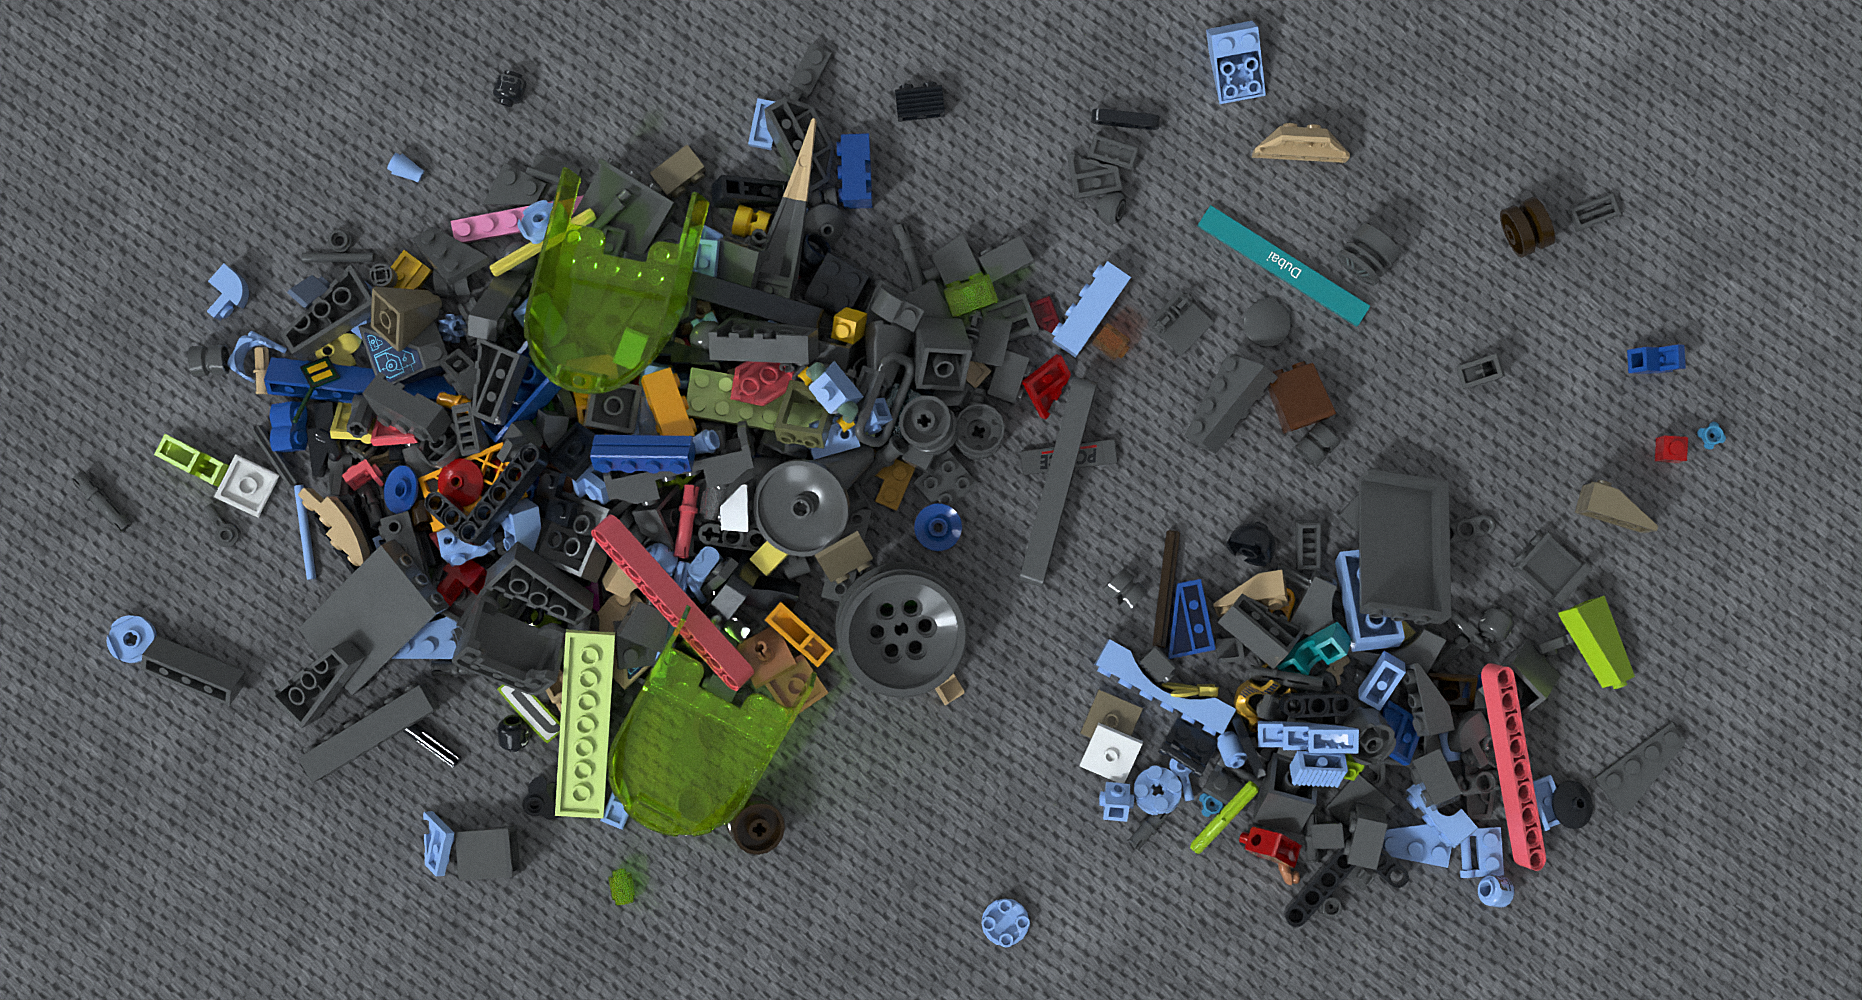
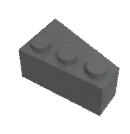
M477 338L478 358L475 361L477 373L476 384H474L472 415L492 424L504 426L530 357L491 341Z
M379 372L362 393L377 414V420L386 427L393 426L404 434L411 433L421 441L428 440L436 443L452 422L445 409L419 393L413 396L404 391L405 385L399 382L396 386L387 381L385 374Z
M1241 594L1226 610L1218 623L1274 669L1290 653L1307 627L1301 624L1297 627L1287 621L1288 617L1282 614L1278 617L1267 611V606Z

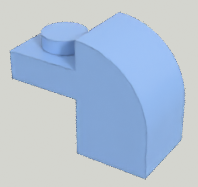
M223 263L208 281L222 293L207 310L211 316L220 321L231 315L234 305L243 309L249 298V289L246 281L231 267Z
M592 464L576 481L572 479L574 491L579 498L587 494L592 500H597L602 505L610 501L605 482L603 481V473L594 470Z

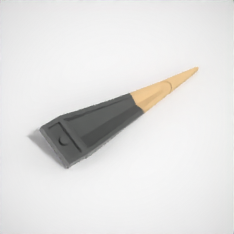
M815 118L810 122L785 193L765 238L766 241L761 247L771 251L769 261H761L755 288L792 300L795 286L798 285L817 124Z

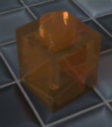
M1107 322L1093 340L1092 345L1115 361L1117 357L1122 359L1130 349L1127 346L1130 339Z

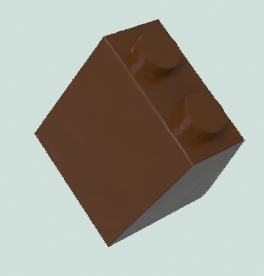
M1302 361L1292 365L1293 370L1284 372L1283 369L1273 371L1278 378L1273 384L1270 382L1267 388L1284 434L1329 419L1336 414L1313 363L1306 365V362Z

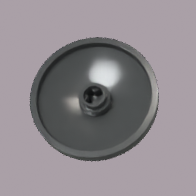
M795 459L777 465L762 478L755 491L753 512L758 529L773 547L789 555L806 557L819 553L835 544L841 538L849 522L850 501L845 486L832 470L812 460Z

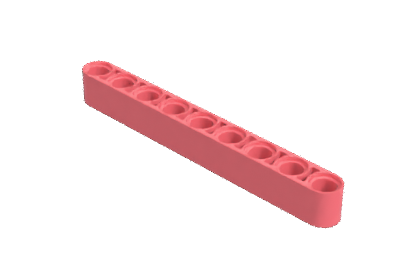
M611 514L604 518L591 531L595 541L730 689L738 691L754 674L751 665L623 523Z
M1489 663L1482 669L1481 679L1513 859L1517 865L1538 871L1546 863V853L1515 676L1511 668Z

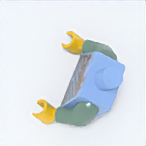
M835 361L827 368L820 362L814 363L810 367L807 366L797 375L798 378L800 377L805 382L806 386L809 385V390L828 413L843 415L836 420V423L841 426L843 432H846L855 425L854 419L858 413L857 403L864 396Z

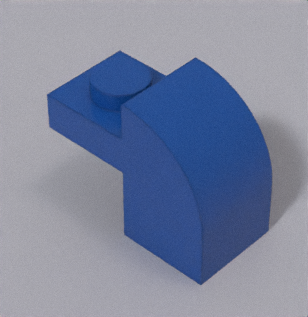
M1678 344L1659 348L1642 347L1627 350L1628 373L1630 374L1673 372V370L1686 369L1684 345Z

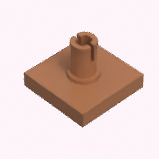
M772 626L745 640L742 644H738L735 648L753 668L754 674L750 679L756 689L798 667L785 638Z

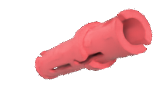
M684 485L682 505L678 509L680 519L673 556L683 559L689 558L694 517L698 513L696 505L700 487H694V485Z

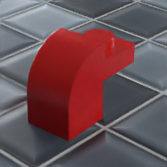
M472 560L453 567L448 563L443 568L448 575L439 583L436 590L444 597L448 605L451 606L464 588L478 595L484 587L487 571Z

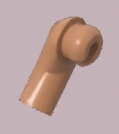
M1278 864L1279 871L1286 884L1292 885L1293 883L1298 884L1300 882L1298 871L1291 872V867Z

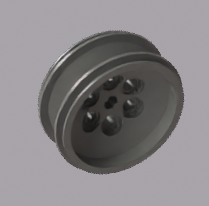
M891 562L868 570L859 576L846 590L836 614V638L845 666L862 685L885 696L913 697L937 688L955 672L966 651L968 622L965 610L955 590L940 574L920 564ZM914 600L916 606L910 610L905 609V602ZM890 603L893 605L891 611L887 613L880 611V607L883 604ZM922 619L930 620V625L926 628H920L918 623ZM902 622L906 624V627L900 628L899 631L894 629L896 625H901ZM874 625L883 627L882 632L879 634H873L870 630ZM912 641H920L921 645L918 649L912 650L908 647ZM888 644L897 645V649L894 652L888 653L885 651V647Z

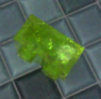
M982 272L969 276L970 281L961 284L960 280L946 284L947 289L943 290V295L952 318L998 302L989 274L983 276Z

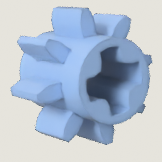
M446 314V320L438 321L440 323L438 331L443 336V341L459 343V337H465L461 327L466 325L462 320L463 316Z

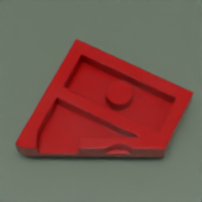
M1058 354L1022 381L1040 418L1045 420L1050 415L1048 410L1054 400H1058L1063 386L1067 384L1071 376L1063 357Z

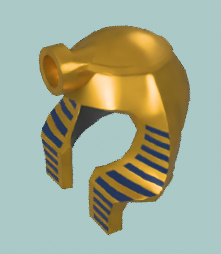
M1265 663V665L1262 666L1264 668L1273 669L1267 663ZM1248 679L1237 688L1234 699L1235 709L1248 722V728L1253 733L1258 732V721L1264 720L1257 717L1256 710L1259 701L1264 698L1265 694L1279 699L1283 696L1275 692L1281 685L1274 680H1270L1266 684V682ZM1289 688L1284 694L1297 693V691Z

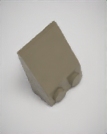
M1597 480V482L1592 481L1590 484L1582 485L1575 513L1640 533L1658 530V525L1619 489L1611 487L1612 483Z
M858 531L815 554L817 561L830 582L836 581L837 584L849 579L850 575L848 573L856 569L858 572H861L872 566L870 561L873 560Z

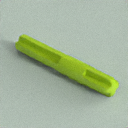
M1249 781L1191 842L1190 848L1195 853L1200 854L1258 793L1259 787L1253 781Z

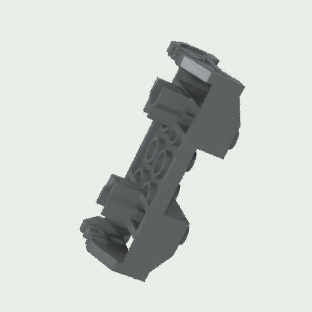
M747 420L738 422V438L725 440L722 426L709 429L717 433L720 440L719 448L714 453L695 455L692 472H683L681 474L693 476L699 474L700 470L703 469L708 488L714 487L715 490L728 487L729 483L735 481L747 469L754 468L753 456L755 455V449ZM610 471L603 473V478L609 500L620 499L633 504L642 503L643 506L655 504L657 499H660L664 482L674 480L676 475L680 474H675L671 471H659L654 474L647 471H634L633 473Z

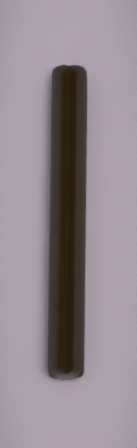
M1168 530L1165 538L1152 645L1158 648H1166L1180 541V532Z

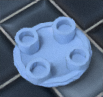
M1003 898L995 900L987 906L983 913L981 924L984 934L990 941L1007 948L1024 938L1030 921L1028 913L1022 904L1013 899Z

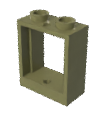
M790 380L774 426L777 441L785 444L793 443L805 445L809 448L817 447L824 449L835 414L828 413L824 408L817 429L786 424L793 402L823 407L809 390V385L806 386L805 382Z

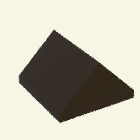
M1427 674L1450 706L1451 711H1472L1478 675ZM1468 682V698H1462L1463 689Z

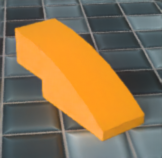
M781 602L764 619L817 667L834 650Z

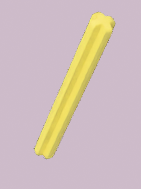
M591 208L564 222L566 226L562 232L555 233L539 244L530 242L490 265L491 272L495 277H498L597 219L595 213Z

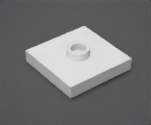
M235 454L214 497L259 518L280 475Z
M1098 723L1080 762V767L1117 783H1125L1143 741Z

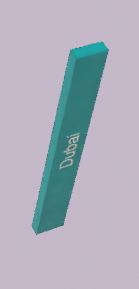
M1211 205L1197 225V227L1356 327L1370 308V305Z

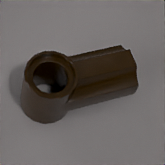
M417 500L410 508L413 528L416 531L432 533L433 530L430 523L433 520L431 514L425 508V500Z

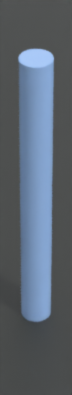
M296 485L294 490L307 580L317 579L307 508L302 504L303 500L298 496L304 485Z

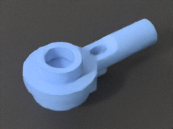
M1171 758L1169 767L1180 778L1185 801L1194 800L1189 778L1192 770Z

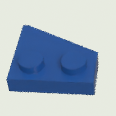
M1387 700L1382 707L1383 717L1393 729L1396 739V746L1389 757L1404 766L1410 765L1420 736L1417 737V732L1413 727V715Z

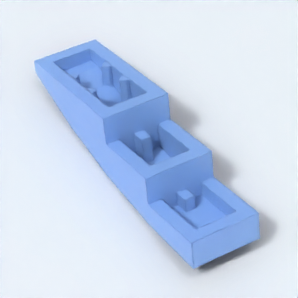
M1258 721V747H1283V750H1308V753H1358L1359 729L1317 723Z

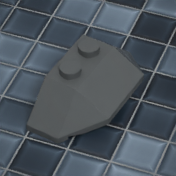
M782 97L764 108L767 130L791 173L798 159L810 122L813 118L816 119L809 192L830 180L834 146L813 106Z

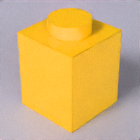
M848 307L842 309L834 316L831 338L850 344L856 343L864 336L868 313Z

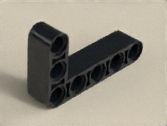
M534 444L524 445L470 513L452 497L440 492H431L426 496L425 508L462 542L473 546H482L488 541L547 466L549 454L546 450ZM536 452L535 460L531 461L532 455ZM521 471V477L517 481L516 476ZM506 490V496L501 500V495ZM442 500V505L438 509V503ZM489 510H491V515L486 520V514ZM459 515L457 523H454L455 517ZM475 529V536L471 539V533Z
M743 550L736 560L738 563L737 567L702 610L719 631L748 596L761 572L750 560L755 554L753 551ZM680 638L673 649L675 654L692 664L700 656L684 638Z
M1338 848L1286 906L1284 915L1289 925L1300 927L1305 924L1356 867V865L1352 864L1345 867L1338 865V858L1344 855V848ZM1382 848L1381 853L1385 857L1384 862L1378 865L1377 870L1374 871L1393 887L1401 888L1405 886L1409 881L1407 870ZM1397 869L1403 872L1402 879L1399 881L1391 880V873ZM1325 873H1332L1334 875V881L1331 884L1326 885L1321 882V878ZM1309 891L1318 893V898L1315 902L1305 900V895ZM1293 909L1301 910V918L1298 920L1290 919V911Z

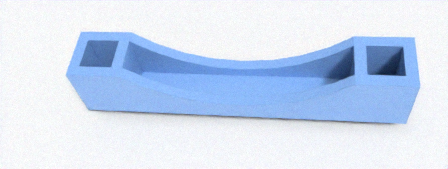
M1110 639L1107 640L1094 664L1099 667L1097 670L1099 673L1110 678L1111 674L1120 678L1118 683L1128 689H1131L1132 686L1140 689L1139 695L1152 701L1153 697L1162 702L1160 706L1172 713L1174 709L1183 713L1182 719L1192 724L1195 721L1203 724L1202 730L1213 736L1216 733L1223 735L1236 711L1235 708L1215 697L1185 699L1171 696V694L1154 685L1141 672L1130 650Z

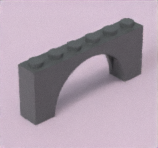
M1317 570L1314 571L1289 619V622L1297 627L1300 624L1307 627L1302 635L1307 634L1311 636L1337 622L1332 610V600L1337 588V580ZM1423 624L1415 634L1403 641L1399 647L1352 652L1350 645L1347 655L1356 658L1359 664L1369 667V665L1374 666L1383 651H1386L1405 662V665L1419 663L1425 673L1428 674L1446 642V636L1444 632L1428 624ZM1402 677L1401 684L1406 686V683L1404 682Z

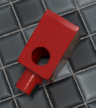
M1252 827L1250 833L1242 832L1239 838V844L1245 846L1246 851L1259 858L1291 868H1295L1302 845L1283 834Z

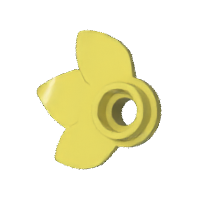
M345 333L317 350L315 355L317 359L329 356L332 363L336 365L355 366L356 362L351 354L359 348L362 339L357 335ZM325 347L331 348L332 353L330 355L323 353Z

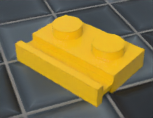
M403 250L391 266L398 275V282L394 288L415 289L422 287L433 272L405 250Z

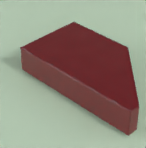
M1047 296L1029 303L1037 326L1052 333L1060 320L1051 297Z

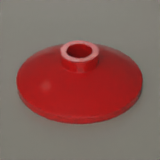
M454 459L442 468L438 477L439 492L452 497L462 507L476 502L484 488V477L481 469L476 463L468 459ZM459 478L460 484L456 487L455 480Z

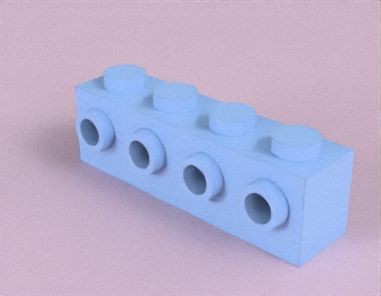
M1108 261L1104 266L1100 264L1092 275L1095 278L1091 285L1086 283L1079 293V296L1082 297L1077 305L1072 303L1065 315L1068 316V319L1064 324L1059 322L1052 332V335L1055 336L1052 342L1075 358L1131 278Z

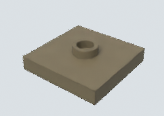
M1098 689L1080 734L1092 738L1098 723H1101L1131 736L1143 708Z

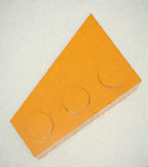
M669 367L642 376L641 383L649 409L652 411L657 424L655 425L657 433L664 436L694 437L697 428L693 418H688L686 410L689 409L686 397L681 396L678 387H681L677 373H672Z

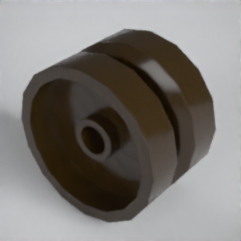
M1536 197L1522 201L1519 207L1512 205L1500 212L1503 232L1510 247L1517 256L1523 258L1534 253L1536 247L1544 249L1555 243L1552 221L1545 207Z
M756 794L742 796L733 802L728 809L725 820L727 831L739 848L745 852L755 855L768 853L777 847L782 840L785 831L784 818L772 802L765 797Z

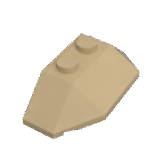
M1285 123L1283 126H1279L1254 149L1252 158L1346 163L1350 158V153L1328 129H1322L1320 125L1311 124L1304 128L1297 127V124Z

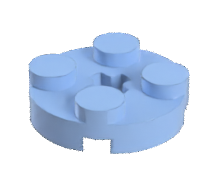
M541 200L533 203L522 212L524 217L521 221L518 219L517 225L524 238L530 240L533 244H539L544 239L565 229V213L558 202L548 203L547 200Z
M128 615L117 619L111 625L106 641L110 653L115 658L127 663H138L142 661V654L155 639L157 633L152 623L146 618ZM130 633L137 635L135 645L127 643Z
M1153 765L1137 777L1134 783V796L1137 805L1144 812L1151 815L1167 814L1172 812L1180 803L1182 784L1178 777L1169 769ZM1160 786L1164 794L1154 796L1152 788Z

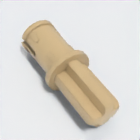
M257 347L254 349L255 370H253V373L256 374V394H268L264 378L270 362L269 348Z

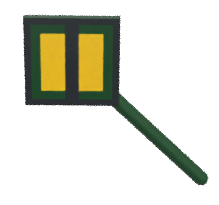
M329 356L300 366L310 388L293 419V423L298 422L315 388L340 379Z

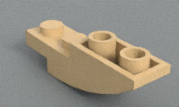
M303 488L298 494L303 500L302 504L310 511L318 513L320 515L319 520L324 525L332 527L326 533L331 539L330 543L336 549L343 550L348 554L347 558L352 564L357 567L361 566L371 554L366 539L355 518L337 497L327 496L324 499L313 488Z

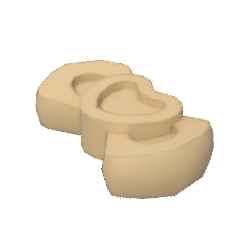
M1348 656L1338 659L1326 668V671L1331 672L1335 676L1337 686L1341 684L1340 675L1343 673V667L1350 663Z

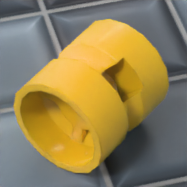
M739 205L734 217L731 234L745 238L747 235H752L755 229H762L767 235L771 225L772 214L760 210L754 213L753 208Z

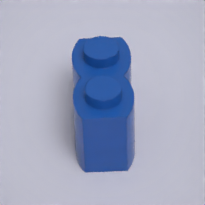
M291 401L272 404L270 409V422L272 426L270 445L272 451L286 453L306 450L308 443L305 427L308 417L306 406L298 422L293 423V419L302 402Z

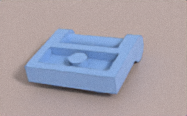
M1501 827L1477 828L1474 833L1460 843L1462 858L1460 878L1485 877L1491 874L1504 876ZM1470 836L1476 837L1478 869H1472Z

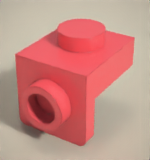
M366 459L359 464L351 466L342 475L346 483L354 491L371 479H374L380 487L385 485L380 478L384 475L376 463L371 465Z

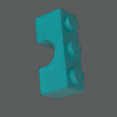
M1337 621L1296 643L1290 653L1276 667L1281 671L1309 675L1311 668L1318 661L1323 659L1329 665L1346 656L1352 638Z

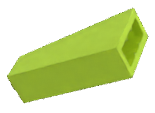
M1605 595L1584 601L1559 612L1560 619L1602 688L1612 686L1613 689H1618L1628 685L1626 681L1634 678L1635 675Z

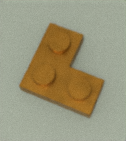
M895 459L892 466L884 467L875 476L883 479L884 482L875 502L897 511L916 467Z

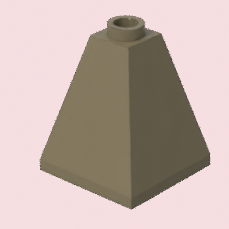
M374 287L372 288L371 328L398 352L402 351L439 316V309L442 307L441 299L438 295H433L429 290Z

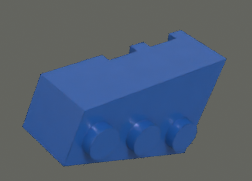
M869 133L842 134L841 142H836L837 156H841L842 165H837L838 179H842V188H838L839 203L844 204V209L873 208Z
M1202 579L1178 583L1168 658L1172 659L1216 650Z

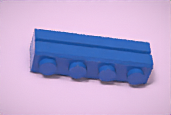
M594 435L590 458L594 470L602 473L610 471H623L625 473L647 471L654 474L659 471H671L675 474H681L683 472H692L696 448L692 436Z

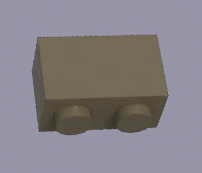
M686 145L651 171L650 174L658 186L662 188L665 195L671 199L672 197L678 198L686 191L685 187L690 183L696 184L701 181L705 176L703 173L706 172V169L691 148Z

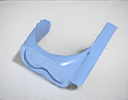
M250 331L248 335H243L239 338L227 362L231 370L252 383H255L256 380L245 373L243 366L244 358L249 350L255 346L264 345L284 354L287 351V348L254 331Z
M709 546L704 547L687 570L686 583L701 604L706 602L700 590L703 582L716 564L723 561L718 551Z

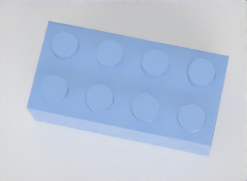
M1359 550L1339 552L1335 565L1348 634L1352 638L1350 644L1352 652L1399 647L1405 638L1402 621H1393L1390 617L1371 618L1369 614L1360 613Z

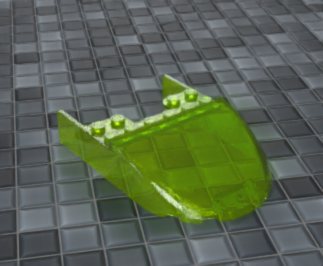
M563 167L525 310L524 336L527 339L532 361L551 382L575 393H606L626 385L641 374L661 353L675 331L688 301L686 293L709 201L699 193L693 192L679 245L668 242L654 243L650 247L646 263L605 255L603 252L606 236L601 230L571 223L581 177L569 168Z
M686 605L619 727L611 744L607 762L611 789L614 796H617L624 806L625 812L644 827L657 833L678 837V835H693L695 837L711 833L714 829L727 825L740 813L813 690L817 673L812 671L794 704L789 708L759 693L749 695L741 708L706 691L698 686L704 674L702 664L672 647L691 609L688 605Z

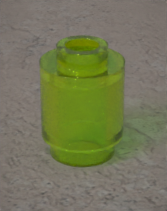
M626 868L613 870L612 875L608 876L611 897L612 900H615V905L633 903L636 894L632 872H627Z

